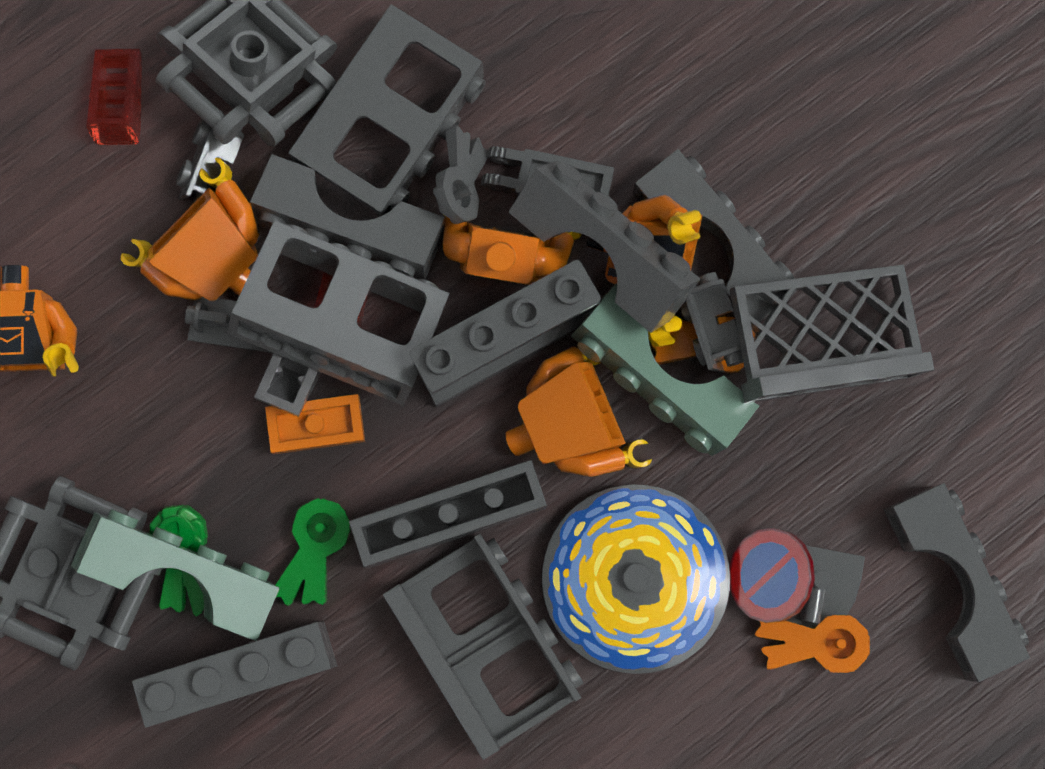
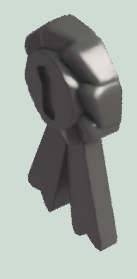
M455 126L445 132L450 167L436 174V187L433 193L440 212L450 218L453 224H460L474 220L477 217L479 197L474 182L487 160L488 150L483 148L479 137L470 140V133H463L459 126Z

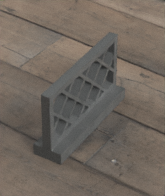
M904 264L742 285L729 289L747 382L741 385L744 403L908 379L934 370L931 352L922 353ZM878 279H892L895 297L889 306L871 293ZM867 281L864 287L858 282ZM843 284L857 295L848 312L829 298L836 285ZM824 286H826V287L824 288L823 292L819 291V290L816 288V287H824ZM794 290H802L816 301L806 318L786 304ZM783 292L780 298L773 293ZM758 295L773 306L763 324L749 315L746 297ZM864 301L883 315L873 332L854 318ZM822 307L841 320L840 325L831 338L812 324ZM780 312L799 326L789 344L769 330ZM890 321L902 330L906 348L894 349L880 338ZM848 327L867 341L859 355H852L838 344ZM805 333H808L825 346L817 361L810 362L795 350ZM764 338L781 351L782 355L774 367L760 369L756 348ZM873 347L877 348L880 351L870 353ZM831 353H834L836 356L839 357L828 359ZM789 358L796 363L785 365Z

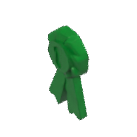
M318 498L298 509L292 526V533L300 549L276 583V586L280 588L276 597H281L287 606L293 604L303 580H305L302 603L309 604L312 601H316L322 605L326 604L327 556L339 551L346 545L351 530L350 519L340 504Z
M189 505L167 506L156 515L149 525L150 534L153 535L156 527L162 528L183 537L180 546L195 552L198 551L200 544L204 546L207 544L206 521L200 513ZM166 569L159 605L160 609L172 607L176 612H182L186 607L187 589L193 614L198 616L203 612V594L199 584L191 574L179 569Z

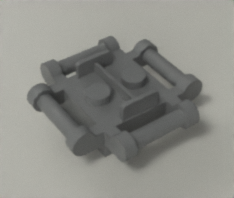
M207 0L174 27L166 26L156 34V40L160 47L168 55L176 57L159 72L155 80L156 84L166 93L173 92L213 129L212 135L224 145L231 142L240 132L241 128L249 123L256 129L259 137L267 145L274 147L284 139L285 131L321 100H325L337 83L320 66L334 54L337 49V43L328 35L321 36L282 0ZM193 72L231 106L233 110L224 115L191 85L185 77ZM301 78L310 83L306 90L275 116L272 117L268 114L272 108L293 91L294 84Z
M59 476L51 487L45 509L11 495L4 508L8 510V513L0 528V574L26 518L38 524L11 582L0 578V596L3 597L0 603V638H3L5 635L60 659V665L75 671L80 666L93 637L111 647L126 650L131 636L128 635L130 627L154 575L159 576L162 568L145 572L135 578L129 584L111 626L104 624L120 589L77 573L71 567L88 527L62 515L67 504L91 515L97 512L108 516L110 510L114 509L138 519L135 528L142 530L147 519V513L134 507L129 511L75 487L74 481ZM20 606L76 629L72 640L68 642L16 619L15 617Z

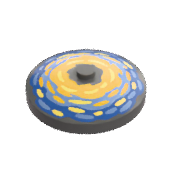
M635 484L621 485L605 489L586 498L576 505L560 522L550 539L544 556L542 588L545 605L555 628L576 652L603 668L622 673L642 674L673 667L691 657L706 644L720 624L727 606L730 591V570L724 545L716 529L709 519L691 502L659 487Z

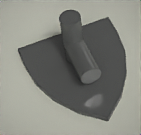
M806 545L813 559L814 585L811 596L801 611L786 621L815 629L827 616L847 615L857 597L862 580L865 556Z

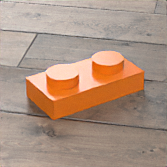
M358 394L307 401L299 417L273 406L265 407L270 451L273 455L365 442L360 396Z

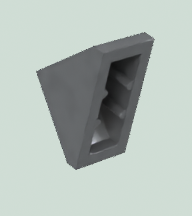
M273 353L254 399L299 417L321 372Z

